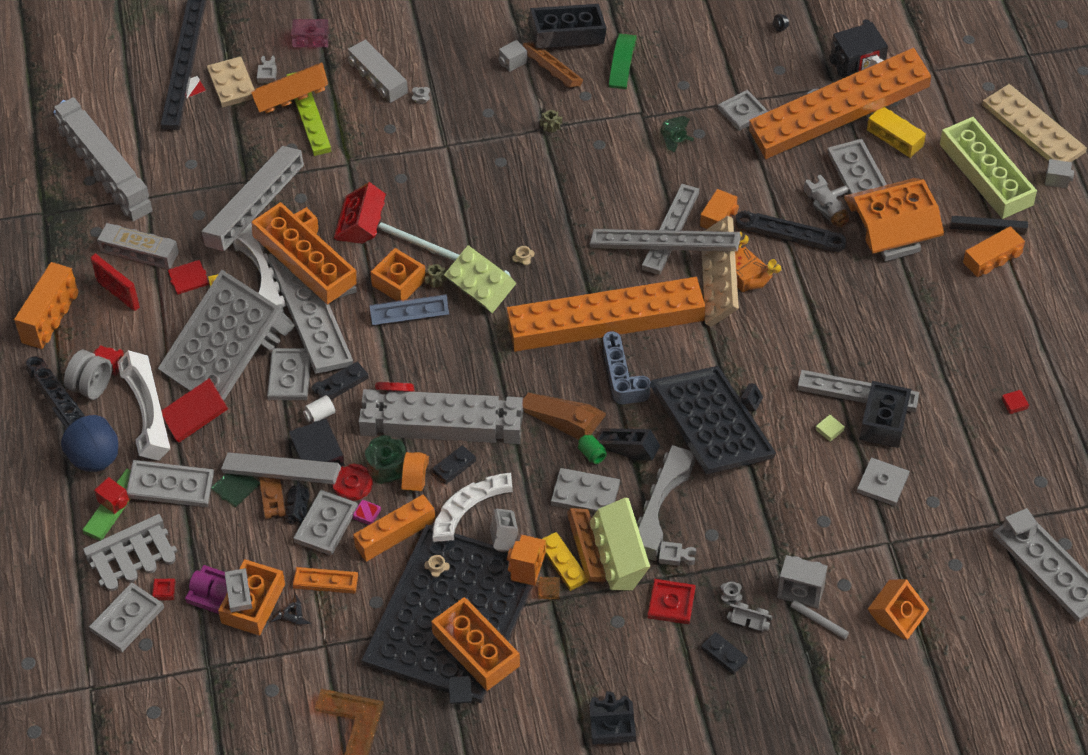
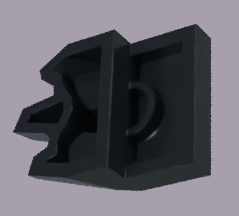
M606 691L603 701H600L597 697H592L589 706L592 745L636 742L633 702L626 695L622 696L620 700H616L614 693Z

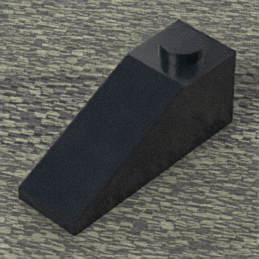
M601 428L596 437L605 450L634 460L653 461L660 447L659 442L650 429Z

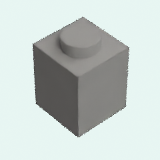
M515 40L499 49V63L511 72L527 63V50Z
M1049 159L1045 185L1067 188L1069 181H1073L1074 170H1071L1072 162Z

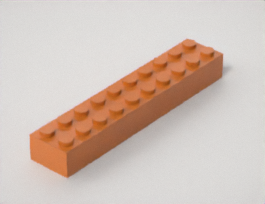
M912 48L750 119L749 131L766 160L930 87L931 75L915 48Z
M697 277L507 307V322L514 352L602 338L610 331L617 332L620 335L705 321V303Z

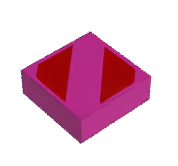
M362 499L353 514V519L370 525L376 520L381 507Z

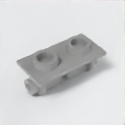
M736 602V605L730 603L733 612H728L727 619L731 620V623L745 626L747 619H750L749 628L762 632L764 630L768 631L770 623L767 622V619L772 620V616L768 615L769 611L757 608L756 611L748 609L747 604Z

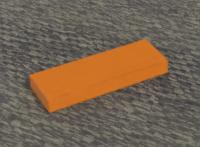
M296 567L293 589L355 594L358 572Z

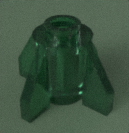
M680 116L663 122L660 132L668 150L675 152L678 146L676 142H682L685 139L693 142L694 138L687 135L685 129L690 120L689 118Z

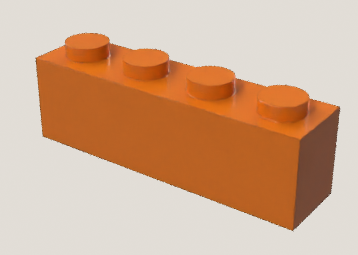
M424 495L417 497L354 533L355 548L366 562L424 529L426 524H433L435 522L434 507Z

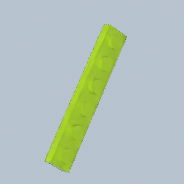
M312 92L308 93V97L298 100V98H295L294 101L313 155L317 156L332 152Z

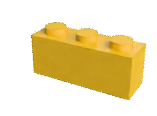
M885 107L877 110L868 119L867 131L909 158L924 146L926 133Z

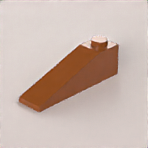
M529 392L523 398L524 412L578 440L584 435H591L606 416L605 412L585 403Z

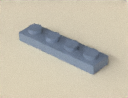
M447 295L370 305L372 325L449 314Z

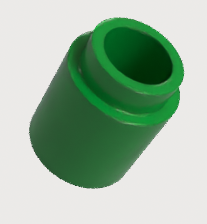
M584 435L580 438L578 442L580 452L590 462L594 464L601 463L607 455L602 444L593 435Z

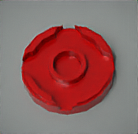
M375 383V390L414 392L415 389L411 383Z
M353 463L348 464L346 467L342 466L337 480L333 484V490L339 497L351 501L360 500L366 497L372 489V475L366 467Z

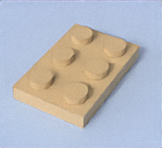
M242 57L207 65L208 73L222 108L254 99L251 94L254 87Z

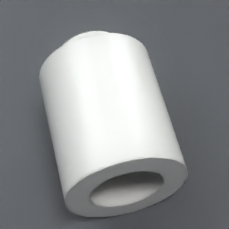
M325 395L306 405L303 414L308 422L311 421L313 423L334 414L335 408L330 398Z

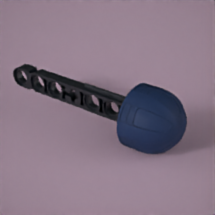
M33 356L28 358L26 361L28 374L31 378L34 377L35 384L66 428L61 439L63 452L70 462L80 470L89 472L104 470L114 462L118 454V437L105 418L98 415L85 416L41 357ZM49 387H54V388H56V389L50 390V389H47V388H49ZM68 410L72 411V413H64L63 411Z

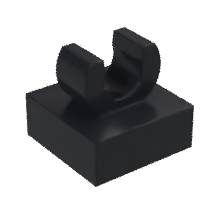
M749 383L746 389L741 390L742 397L740 399L749 411H756L763 399V395L755 383Z

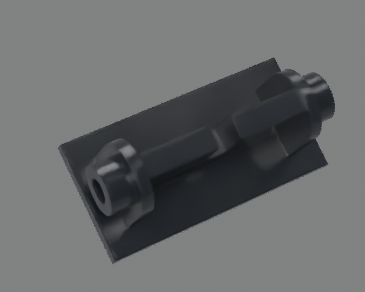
M297 481V486L293 485L289 489L287 503L291 506H287L285 515L288 524H294L295 521H299L302 524L307 515V503L310 494L309 490L300 481Z

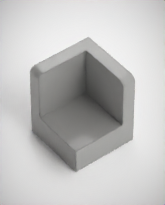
M1026 508L1005 517L1003 529L1005 531L1012 529L1016 535L1024 532L1027 538L1035 535L1038 523Z

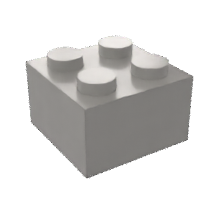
M786 555L780 574L777 598L791 602L796 600L803 605L818 608L825 586L827 566L820 562H811L797 556L791 557Z

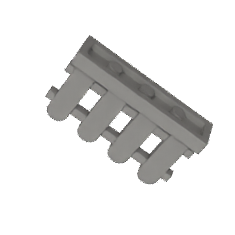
M157 514L85 547L83 551L88 564L90 563L92 569L96 568L101 577V580H99L100 586L105 585L107 590L115 591L118 588L117 579L125 577L128 582H134L138 577L137 570L144 568L145 572L153 573L157 568L156 561L163 559L165 564H173L176 559L174 553L177 552L175 546H170L166 538L168 531L166 528L164 529L160 514ZM154 542L159 552L153 556L146 545ZM133 550L140 562L134 565L127 554ZM114 559L121 571L113 573L108 563Z

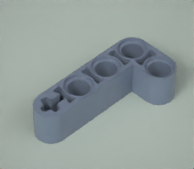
M607 332L603 337V353L614 401L618 404H629L648 400L650 397V379L646 376L629 377L621 337L617 332Z

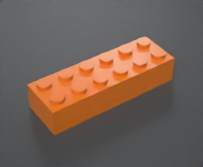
M281 202L251 222L252 236L327 305L356 285V270Z

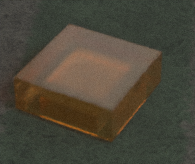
M539 577L538 599H559L560 577Z

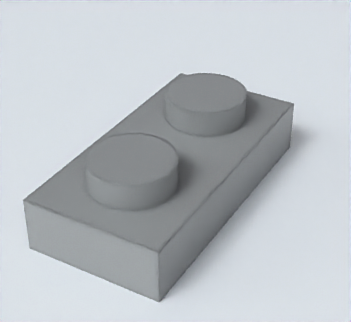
M246 568L225 572L231 612L252 609Z

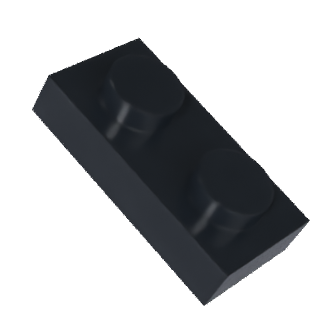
M462 445L434 466L433 473L447 485L474 464L476 456Z
M717 632L701 646V650L733 675L748 661V657Z

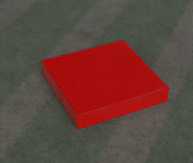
M654 579L648 618L690 624L696 585Z

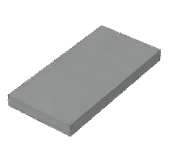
M133 460L127 495L128 498L208 507L214 470Z

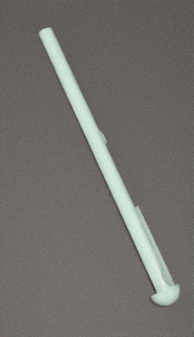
M381 222L378 226L379 230L425 248L431 253H437L453 261L459 257V254Z

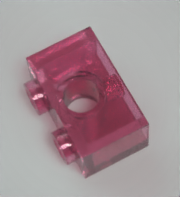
M293 19L291 32L293 47H328L330 34L328 19Z

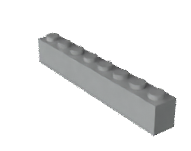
M282 146L202 230L206 247L225 251L304 166L301 150Z

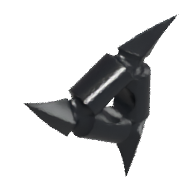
M295 592L293 603L290 602L281 611L279 610L271 620L273 622L282 618L295 624H312L302 618L301 602ZM295 611V614H289V612Z

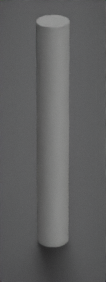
M796 600L791 604V607L844 640L847 638L848 631Z

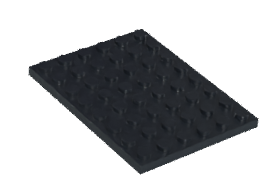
M426 524L363 656L362 665L450 693V677L470 676L472 701L482 704L487 691L433 635L431 621L465 597L509 642L533 585L511 580V572L508 571V551L500 552L491 544L454 533V540L433 542L434 526ZM434 555H441L445 563H448L450 566L449 570L440 573L439 577H433L431 571L425 569L424 566L425 562L429 561L430 557Z

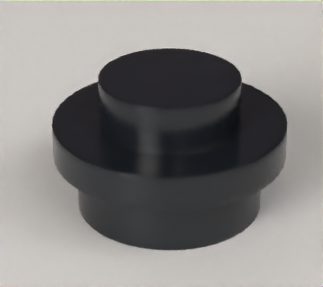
M777 14L774 16L773 26L777 31L782 32L788 28L789 21L786 15Z

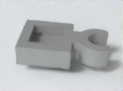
M262 56V65H258V83L276 81L277 67L274 56L271 57L270 61H265V56Z
M662 541L659 563L680 566V561H684L688 565H694L695 558L688 555H696V548L688 547L682 549V544Z

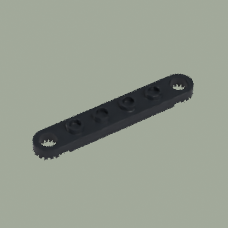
M746 210L744 212L740 211L736 215L735 224L743 230L833 252H840L846 246V239L841 233L837 234L830 232V230L760 213L746 212ZM747 218L749 219V222L747 221V223H743V221H741L740 219ZM838 240L841 243L839 245H833L832 241Z

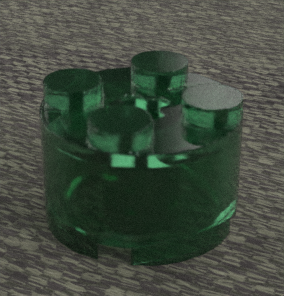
M388 435L379 436L371 440L365 450L368 473L377 483L383 484L402 478L406 450L401 440L393 439Z

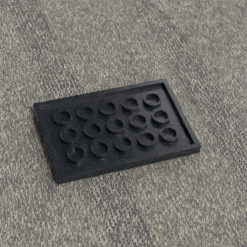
M719 366L651 380L650 387L706 474L761 462L775 457V450Z

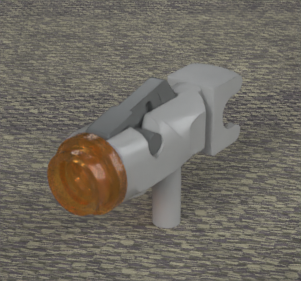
M821 175L817 177L819 180L817 184L806 180L804 192L810 199L813 198L815 200L813 207L821 212L833 225L837 227L844 226L849 221V216L842 202L837 200V197L848 193V187L845 185L830 191L826 180Z

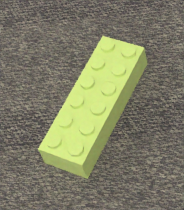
M974 117L942 130L940 146L1002 219L1034 205L1037 190Z

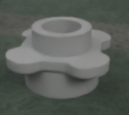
M414 87L412 89L414 93L412 100L416 103L424 104L430 99L428 95L430 88Z
M728 582L721 585V590L723 591L722 601L740 602L742 600V595L740 594L741 585L739 583Z

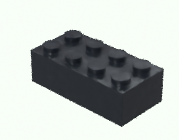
M599 4L530 8L528 26L535 48L604 44L607 26Z

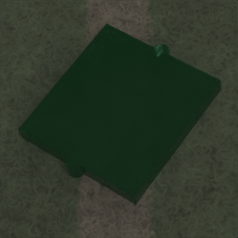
M226 473L211 489L220 495L222 500L228 501L236 508L260 485V482L252 476Z

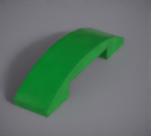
M619 33L612 61L609 88L627 89L637 35Z

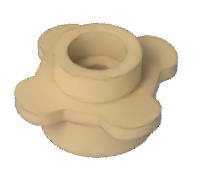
M520 246L516 250V255L513 256V261L529 265L531 257H534V251L530 250L527 246Z
M441 555L430 557L429 561H426L424 564L425 569H429L433 577H439L440 573L448 571L450 568Z

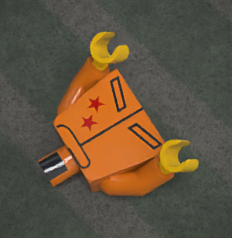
M747 235L739 242L738 251H735L737 288L741 292L763 288L773 277V273L781 271V266L777 264L775 259H771L766 265L746 247L741 248L742 245L747 244L749 241Z

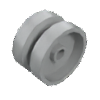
M82 349L70 360L65 371L64 385L66 389L75 393H81L82 396L94 400L106 389L112 373V364L110 360L101 356H95V354Z

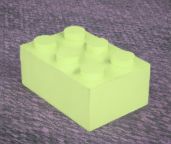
M469 245L444 274L451 283L491 313L496 310L516 285V282L508 274Z

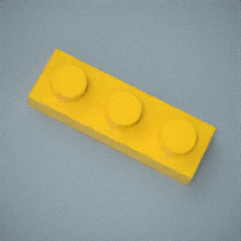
M555 532L543 538L546 540L545 555L568 589L571 591L587 583L584 571L558 533Z

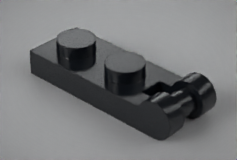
M357 361L322 382L314 383L311 389L315 394L319 395V399L327 395L332 400L369 379V376Z

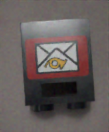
M864 19L860 26L833 34L829 59L831 64L835 65L838 75L846 78L864 70L876 55L880 59L886 60L888 45L873 22Z

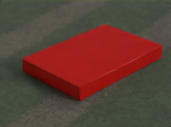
M96 253L91 256L96 281L133 311L139 309L140 306L134 283Z
M209 378L161 410L175 439L181 442L227 411L228 407Z

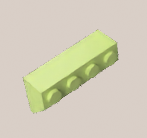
M623 498L599 508L590 520V527L593 529L595 544L599 549L600 560L604 566L606 580L611 590H633L650 568L629 498Z

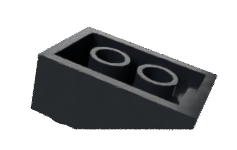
M872 381L859 440L899 448L911 389Z

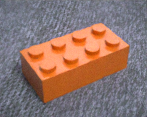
M53 262L49 264L14 319L21 343L43 349L45 344L50 341L53 331L59 327L60 320L68 312L72 301L78 296L72 268Z
M465 597L431 621L433 635L486 691L520 667V653Z

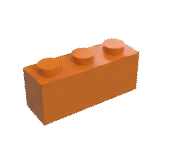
M1010 226L967 249L963 263L976 277L988 274L992 269L1003 266L1010 259L1019 257L1023 253L1025 240Z

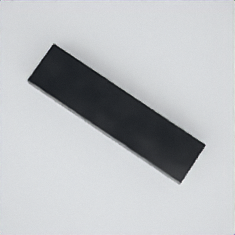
M952 216L949 229L1001 232L1011 226L1018 234L1025 235L1028 229V222Z

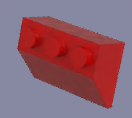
M368 182L346 195L334 239L336 241L361 244L372 240L377 234V226L381 219L380 214L385 204L386 194Z

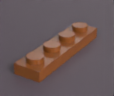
M534 42L523 43L522 46L527 50V56L536 60L539 66L549 70L552 76L563 81L565 86L570 88L581 86L583 79L545 49L535 48Z
M570 508L567 515L586 580L590 582H606L605 569L600 560L599 549L595 544L593 529L590 527L591 517L589 510Z

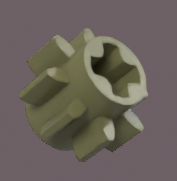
M548 110L542 113L540 126H543V131L553 133L557 129L560 130L562 117H558V111Z
M439 264L429 265L428 271H425V284H430L432 288L442 287L443 281H447V278L444 276L446 268H442Z

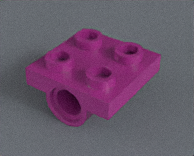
M203 565L200 571H195L190 580V590L185 598L186 603L219 614L218 610L227 594L225 572Z

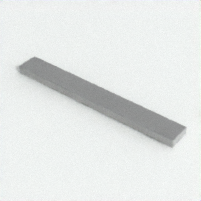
M594 229L590 246L591 248L738 251L741 235L740 232Z

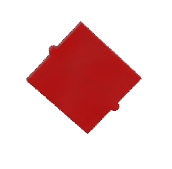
M200 260L168 269L171 285H174L177 295L209 285L206 270L203 269Z

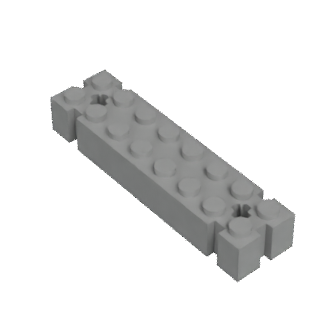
M73 97L55 106L56 115L54 117L59 124L58 131L60 135L67 138L69 146L75 148L79 159L83 158L89 171H93L98 182L101 181L105 191L112 194L116 205L120 204L124 215L129 216L132 221H135L152 212L147 186L136 176L134 170L85 110L81 109V105Z
M363 390V409L360 411L359 418L361 436H377V432L384 433V437L496 443V439H504V443L520 444L523 397H507L506 401L499 400V396L387 390V394H380V390Z

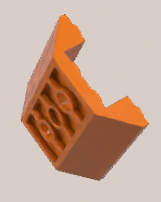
M912 178L844 196L851 212L857 210L867 229L865 240L872 254L944 235L939 207L924 179ZM910 198H913V199L918 200V201L912 202V201H910L909 199H910ZM874 207H878V208H880V209H882V210H881V211H877V210H874L873 208H874Z

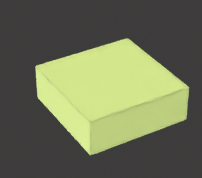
M829 415L816 426V431L831 442L844 431L845 426Z

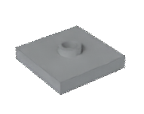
M871 458L857 488V493L896 506L910 471Z

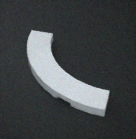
M511 473L490 476L476 484L473 482L448 499L435 520L433 542L454 540L455 528L460 518L476 503L494 495L513 492Z

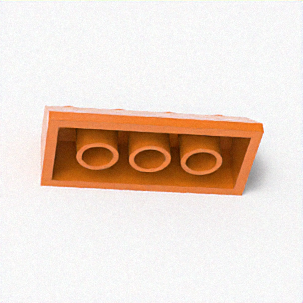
M321 62L253 90L251 94L259 112L264 111L266 114L274 111V106L279 104L284 107L291 104L292 99L298 98V100L308 97V93L312 91L315 94L324 91L328 81L323 63Z

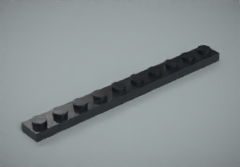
M187 0L161 121V128L163 130H180L207 0Z

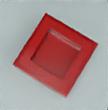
M1021 390L1002 395V401L1010 414L1029 408V404Z
M175 578L154 579L152 596L157 600H174Z

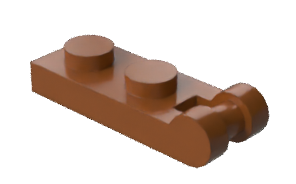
M259 477L265 519L272 518L271 516L276 515L280 517L285 516L280 479Z

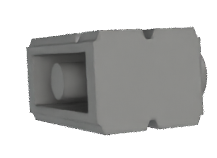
M494 509L490 532L493 547L500 552H507L510 548H513L517 538L518 528L515 514L512 510Z

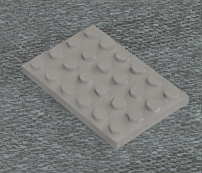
M221 270L158 369L190 391L210 378L222 399L225 400L283 309L227 272Z

